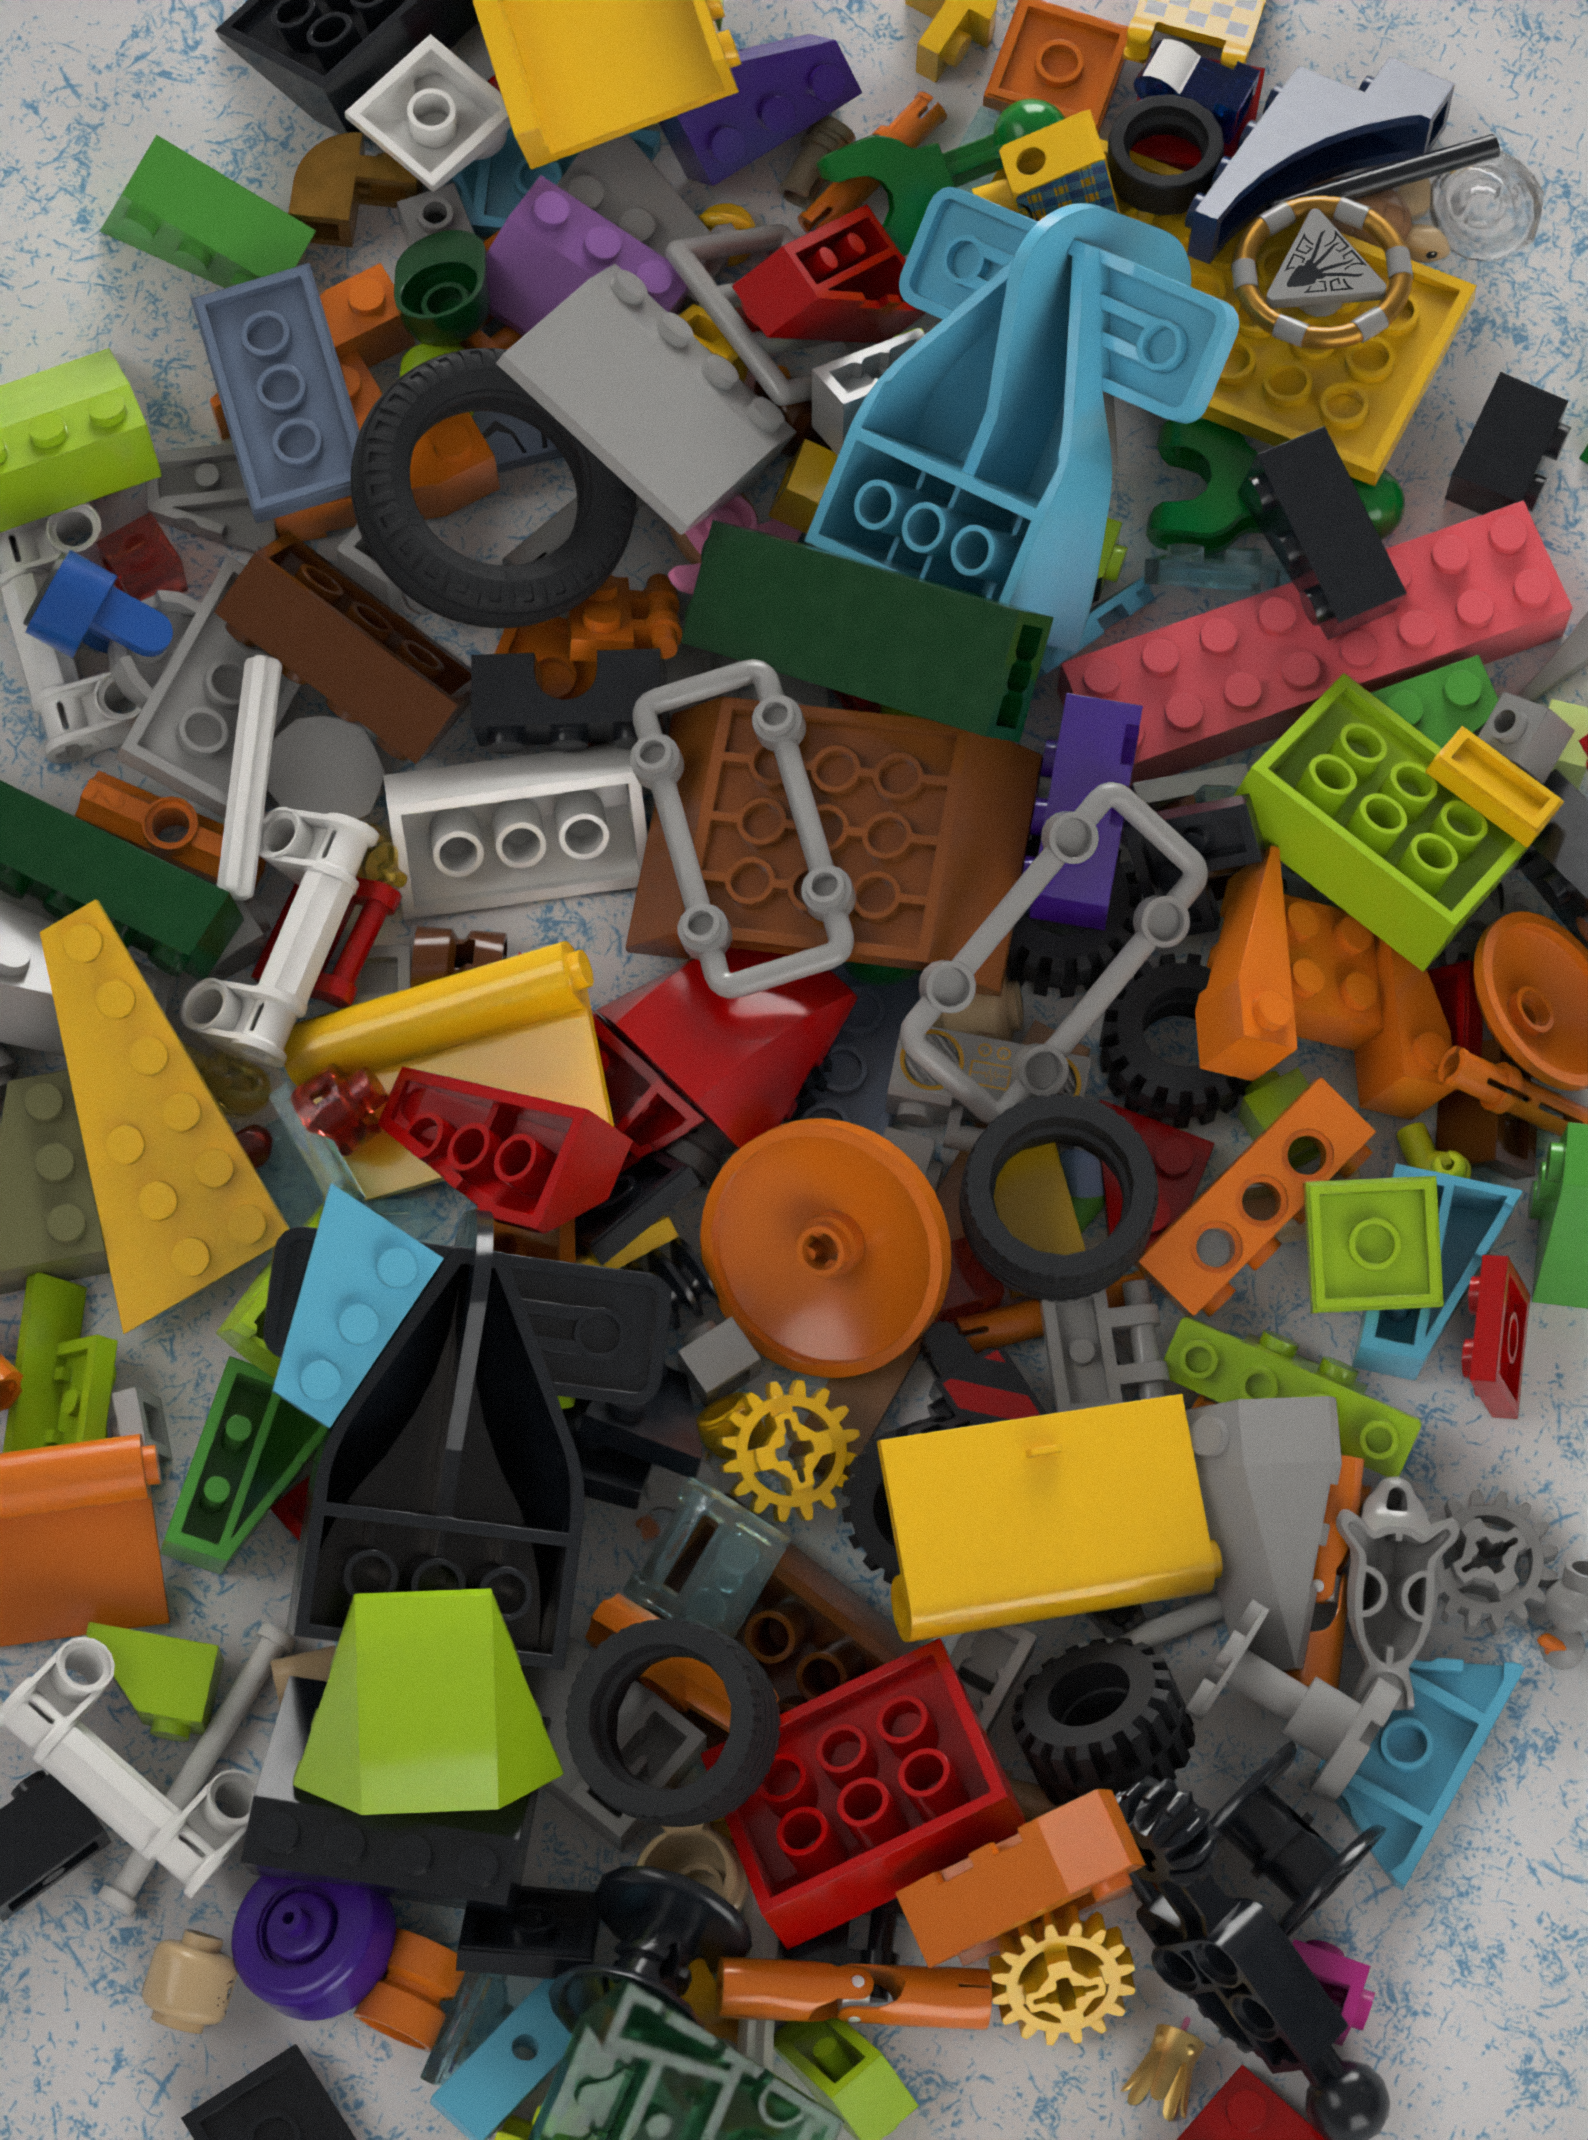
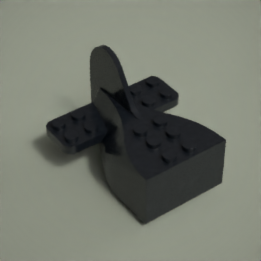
M473 1209L464 1212L459 1223L454 1246L420 1242L444 1259L332 1426L327 1429L315 1456L308 1484L286 1629L293 1636L338 1642L354 1594L491 1588L519 1656L520 1665L564 1670L583 1531L585 1498L579 1456L557 1396L623 1405H642L650 1401L658 1393L662 1379L672 1304L671 1292L667 1283L659 1276L650 1273L493 1251L494 1221L493 1214L490 1211ZM293 1227L283 1232L277 1239L273 1249L262 1331L263 1341L267 1349L279 1358L282 1356L317 1228Z

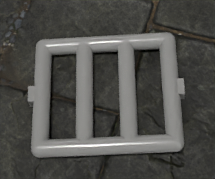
M732 223L715 225L708 235L670 242L665 250L667 260L772 402L779 406L811 401L812 375L787 380L769 355L839 341L767 338L763 331L752 332L735 310V308L742 307L741 299L732 288L734 283L717 286L700 263V261L772 249L777 251L783 245L796 239L789 228L783 224H773L736 230ZM843 342L851 353L876 345L874 342Z

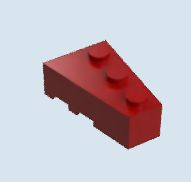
M867 204L783 245L732 285V288L741 299L744 313L755 325L760 327L767 338L858 343L874 342L878 344L893 338L926 314V312L909 305L903 300L899 290V280L906 260Z

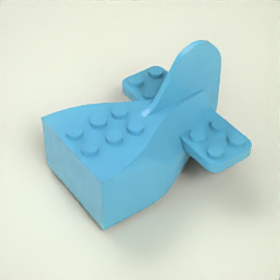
M946 187L934 194L929 202L899 280L900 294L905 302L942 319V321L895 360L867 394L850 425L804 541L829 552L1054 617L1046 645L1077 652L1089 617L1097 583L1111 498L1112 459L1102 391L1165 419L1183 424L1195 422L1204 414L1237 337L1239 329L1238 314L1229 303L1191 287V268L1188 255L1181 242L1167 231L1089 203L1066 205L1049 213L1038 222L971 192L955 187Z

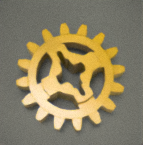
M793 1380L789 1387L788 1395L783 1394V1390L777 1381L769 1382L765 1385L766 1400L762 1401L753 1392H748L742 1396L748 1412L745 1415L728 1412L725 1416L726 1421L736 1430L734 1436L722 1437L717 1440L718 1446L732 1450V1459L725 1461L718 1468L720 1473L737 1474L739 1480L729 1491L733 1497H739L748 1492L753 1495L749 1507L751 1513L760 1514L770 1504L773 1505L774 1521L786 1522L791 1507H795L801 1521H808L813 1519L814 1510L812 1503L817 1502L826 1510H832L837 1506L835 1498L830 1491L834 1487L843 1489L844 1481L849 1479V1477L843 1474L845 1466H850L854 1457L858 1455L847 1452V1443L860 1437V1432L858 1429H842L839 1422L845 1418L849 1409L846 1405H842L829 1410L825 1405L830 1391L826 1388L817 1389L809 1398L806 1397V1386L803 1380ZM792 1407L809 1412L818 1419L824 1429L812 1431L799 1423L797 1412H793ZM766 1415V1418H764L766 1426L764 1435L757 1447L748 1449V1442L753 1428ZM784 1434H786L791 1442L800 1441L803 1448V1453L793 1458L794 1468H792L789 1461H778L776 1457V1449L785 1445ZM830 1453L828 1468L821 1480L813 1487L815 1481L812 1472L822 1455ZM767 1471L777 1477L786 1495L775 1493L760 1483L754 1473Z
M1070 1905L1065 1912L1064 1918L1055 1919L1052 1911L1041 1915V1922L1032 1925L1028 1921L1018 1926L1019 1936L1017 1938L1002 1934L998 1937L1000 1955L991 1956L988 1959L992 1980V2002L999 2005L1001 2020L1005 2025L1018 2021L1022 2038L1028 2039L1038 2029L1043 2030L1046 2044L1053 2046L1058 2039L1059 2033L1069 2032L1070 2038L1074 2044L1082 2042L1083 2028L1091 2026L1095 2031L1102 2034L1107 2031L1104 2021L1106 2013L1123 2016L1126 2012L1122 1996L1135 1993V1985L1131 1973L1135 1971L1131 1950L1130 1947H1125L1122 1931L1118 1926L1106 1930L1101 1913L1096 1911L1086 1921H1081L1077 1906Z

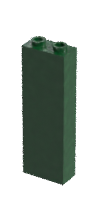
M715 520L712 521L709 536L702 548V563L693 597L686 608L685 627L681 643L739 661L761 660L774 668L775 672L981 736L1020 743L1054 617L751 528Z

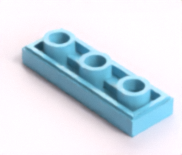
M545 1978L432 2095L430 2104L469 2140H488L581 2043L579 2039L567 2031L552 2011L548 1992L555 1979ZM516 2047H526L532 2051L534 2058L521 2060L514 2055L512 2050Z

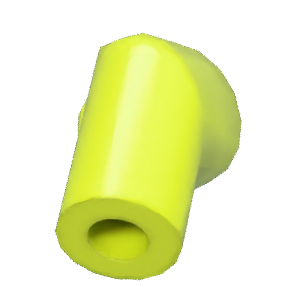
M1412 1123L1397 1132L1396 1138L1408 1166L1470 1179L1472 1170L1468 1160L1457 1151H1437L1424 1123Z

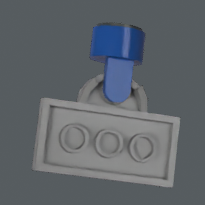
M72 550L67 555L62 552L24 619L23 625L27 626L25 633L72 659L82 643L97 651L108 654L110 673L122 694L142 709L115 759L225 819L244 664L247 658L254 657L255 655L272 657L258 645L256 647H249L236 640L226 630L225 624L227 622L214 613L246 565L227 556L202 603L181 592L157 590L154 596L139 601L114 587L118 578L116 574ZM282 673L274 733L300 687V684L291 681Z

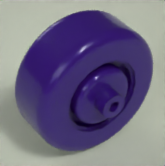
M261 1876L245 1895L234 1920L231 1938L234 1965L245 1986L278 2012L304 2021L333 2018L361 2003L376 1983L383 1978L388 1969L387 1963L395 1942L396 1918L389 1897L369 1888Z

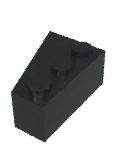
M1322 426L1257 454L1238 490V494L1300 593L1301 604L1309 621L1314 626L1319 625L1327 639L1330 640L1395 612L1407 592L1326 427Z

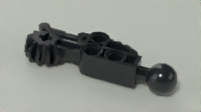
M1147 1775L1140 1782L1133 1783L1127 1791L1118 1792L1115 1798L1146 1866L1129 1873L1133 1883L1130 1887L1142 1903L1136 1911L1137 1920L1156 1946L1152 1951L1151 1959L1157 1974L1174 1990L1186 1994L1189 1999H1194L1199 2005L1198 2011L1204 2018H1209L1219 2028L1218 2032L1225 2039L1228 2037L1237 2043V2048L1242 2052L1249 2053L1253 2051L1257 2057L1262 2058L1272 2074L1301 2070L1310 2082L1306 2090L1305 2101L1308 2118L1314 2130L1325 2140H1369L1378 2135L1389 2117L1390 2098L1384 2080L1367 2064L1349 2059L1341 2060L1331 2046L1349 2025L1275 1918L1258 1902L1248 1898H1232L1225 1895L1211 1876L1213 1871L1212 1861L1220 1853L1216 1842L1221 1834L1216 1826L1207 1821L1210 1814L1209 1809L1199 1807L1193 1800L1192 1791L1187 1793L1179 1791L1174 1781L1169 1778L1160 1782L1156 1778Z

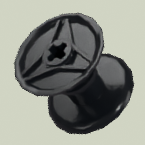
M1293 1740L1285 1744L1270 1757L1209 1821L1217 1827L1221 1834L1216 1842L1217 1846L1226 1838L1254 1865L1250 1873L1257 1880L1265 1875L1294 1903L1278 1921V1924L1288 1938L1333 1894L1386 1831V1828L1381 1825L1371 1826L1339 1854L1310 1826L1314 1818L1308 1812L1300 1817L1272 1788L1295 1759L1297 1749Z
M621 1866L602 1875L594 1895L600 1918L611 1933L621 1941L617 1943L613 1951L620 1955V1958L615 1960L613 1965L580 1964L558 1974L548 1992L552 2011L567 2031L592 2050L623 2065L651 2072H682L700 2064L708 2051V2041L704 2023L690 2004L681 1998V1996L685 1995L692 1981L691 1970L688 1967L695 1959L702 1958L706 1961L710 1973L717 1974L721 1956L746 1957L752 1948L749 1926L735 1907L715 1891L680 1873L652 1866Z

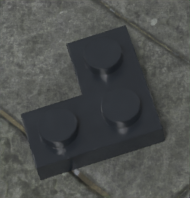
M1249 793L1156 812L1202 855L1206 861L1208 872L1263 862L1266 849ZM1125 820L1123 831L1143 898L1145 899L1153 895L1166 896L1181 878L1182 871ZM1209 876L1202 893L1188 908L1190 927L1186 936L1217 931L1219 928L1221 917L1219 916Z

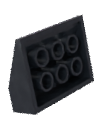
M247 0L215 32L221 41L315 121L339 134L360 132L356 126L345 118V111L426 37L431 34L450 50L479 21L472 0Z
M289 1676L254 1792L240 1861L250 1873L267 1877L360 1886L372 1889L386 1897L515 1918L539 1788L498 1810L360 1815L293 1786V1777L298 1762L302 1759L311 1732V1723L315 1710L319 1708L327 1682ZM542 1716L544 1726L549 1736L552 1720L549 1717Z

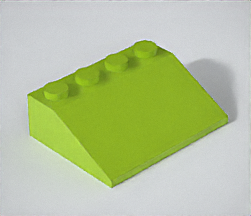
M110 348L0 385V533L162 477L147 423L130 383Z
M1343 673L1250 768L1233 796L1250 794L1265 849L1271 845L1279 847L1280 861L1424 972L1454 939L1528 848L1425 773L1432 760L1442 748Z

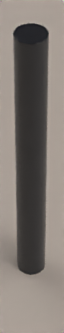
M1494 134L1485 135L1267 200L1265 203L1266 211L1282 201L1285 202L1305 196L1327 195L1345 197L1350 200L1360 199L1500 156L1499 143Z

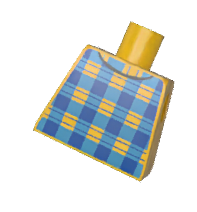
M1090 109L1004 144L1000 148L999 154L1006 178L972 188L973 194L1038 222L1040 216H1046L1058 208L1075 203L1094 204L1120 213L1106 157Z

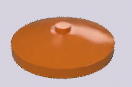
M811 1118L785 1123L766 1131L741 1147L725 1163L714 1179L703 1208L700 1228L701 1258L717 1292L720 1304L717 1303L726 1320L731 1316L756 1351L776 1364L792 1371L824 1378H842L878 1369L899 1357L918 1342L937 1317L944 1302L951 1273V1243L942 1206L932 1186L917 1165L889 1140L862 1126L841 1120Z

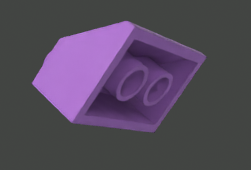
M540 175L509 215L487 251V287L491 300L489 314L521 336L529 332L589 278L613 264H616L622 270L633 273L641 279L648 290V294L667 312L676 315L682 309L689 288L667 259L542 175Z

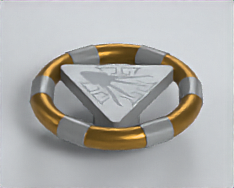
M1327 195L1305 196L1285 202L1282 201L1258 215L1242 234L1236 246L1231 264L1234 292L1247 315L1260 328L1272 335V337L1301 348L1336 349L1364 343L1387 329L1405 306L1414 278L1410 251L1400 233L1385 217L1369 206L1345 197ZM1328 218L1364 230L1377 241L1386 257L1389 277L1387 291L1384 281ZM1306 219L1273 280L1265 300L1259 291L1255 264L1261 246L1269 237L1296 221ZM1381 300L1377 306L1349 323L1338 326H1311L1305 322L1280 314L1274 309L1299 307L1306 314L1315 317H1326L1339 310L1343 303Z

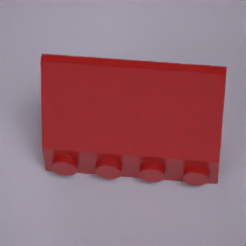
M941 1638L779 1715L781 1719V1725H779V1746L774 1756L776 1757L770 1767L769 1774H766L764 1782L758 1787L755 1794L748 1797V1801L739 1806L735 1811L729 1812L728 1815L724 1816L761 1914L787 1950L897 1898L895 1892L933 1872L941 1871L968 1858L969 1853L988 1843L994 1842L998 1844L1018 1834L1017 1828L1026 1824L1006 1774ZM726 1741L700 1753L706 1771L717 1762Z

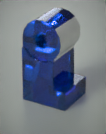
M1163 39L1155 44L1133 85L1135 92L1141 99L1149 96L1176 95L1196 101L1213 114L1222 128L1223 141L1230 145L1253 105L1260 70L1239 61L1234 69H1231L1198 55L1191 47L1182 42Z

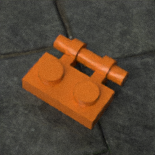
M660 573L650 576L647 580L646 588L643 591L629 590L628 577L610 575L603 585L588 599L566 612L570 661L597 662V650L660 648L663 659L673 657L677 653L683 633L681 619L677 615L680 608L678 591L671 584L668 576Z

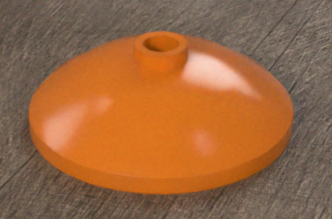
M1524 911L1507 914L1484 930L1475 951L1474 987L1484 1021L1501 1049L1524 1072L1549 1086L1561 1090L1588 1089V950L1566 928L1543 915Z

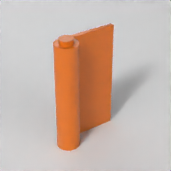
M134 1434L0 1453V1647L86 1635L89 1622L126 1629L170 1623L150 1486L161 1484V1471L156 1444L144 1446L142 1434Z

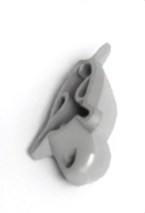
M1395 1476L1388 1477L1378 1484L1376 1489L1364 1500L1359 1516L1349 1509L1340 1511L1336 1518V1528L1350 1547L1351 1562L1347 1584L1348 1618L1353 1637L1365 1663L1352 1699L1361 1703L1370 1687L1380 1677L1402 1691L1393 1709L1397 1711L1413 1710L1415 1700L1409 1667L1426 1642L1433 1624L1437 1607L1438 1565L1441 1556L1457 1541L1460 1528L1458 1522L1452 1518L1431 1524L1426 1510L1414 1493L1411 1484L1404 1478Z

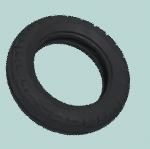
M475 348L447 353L416 366L396 380L374 404L361 427L353 452L350 484L354 514L362 538L376 563L402 592L426 609L456 622L486 628H517L556 618L584 602L603 585L616 568L629 542L635 520L637 494L496 364L501 355L508 350L498 348ZM475 411L506 414L538 429L561 452L574 479L577 493V513L569 538L558 549L541 559L511 566L482 563L470 559L447 546L432 532L422 518L411 489V458L414 447L423 434L437 423L449 417Z

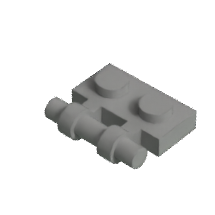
M1133 1280L1122 1284L1125 1306L1108 1308L1106 1289L1097 1294L1093 1293L1089 1297L1074 1301L1073 1299L1065 1302H1048L1046 1299L1039 1300L1056 1413L1123 1403L1121 1389L1126 1388L1138 1389L1140 1400L1166 1396L1164 1384L1170 1382L1166 1361H1160L1155 1327L1161 1325L1158 1305L1151 1303L1147 1280ZM1126 1331L1130 1333L1134 1363L1117 1365L1112 1332Z

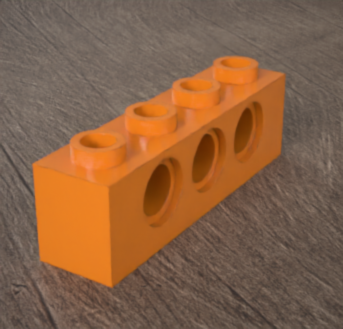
M1319 1077L1140 1255L1134 1265L1185 1316L1194 1317L1200 1310L1208 1317L1212 1316L1235 1293L1236 1289L1229 1281L1246 1263L1254 1271L1262 1266L1282 1245L1274 1235L1291 1218L1299 1225L1305 1222L1303 1183L1329 1181L1337 1172L1344 1179H1347L1373 1153L1365 1143L1376 1131L1322 1077ZM1295 1139H1307L1318 1148L1320 1164L1313 1174H1301L1291 1167L1288 1160V1150ZM1259 1184L1265 1186L1274 1196L1275 1209L1272 1215L1265 1221L1255 1220L1244 1211L1242 1197L1250 1185ZM1206 1230L1220 1232L1229 1242V1257L1220 1267L1206 1265L1197 1254L1196 1245L1198 1238Z

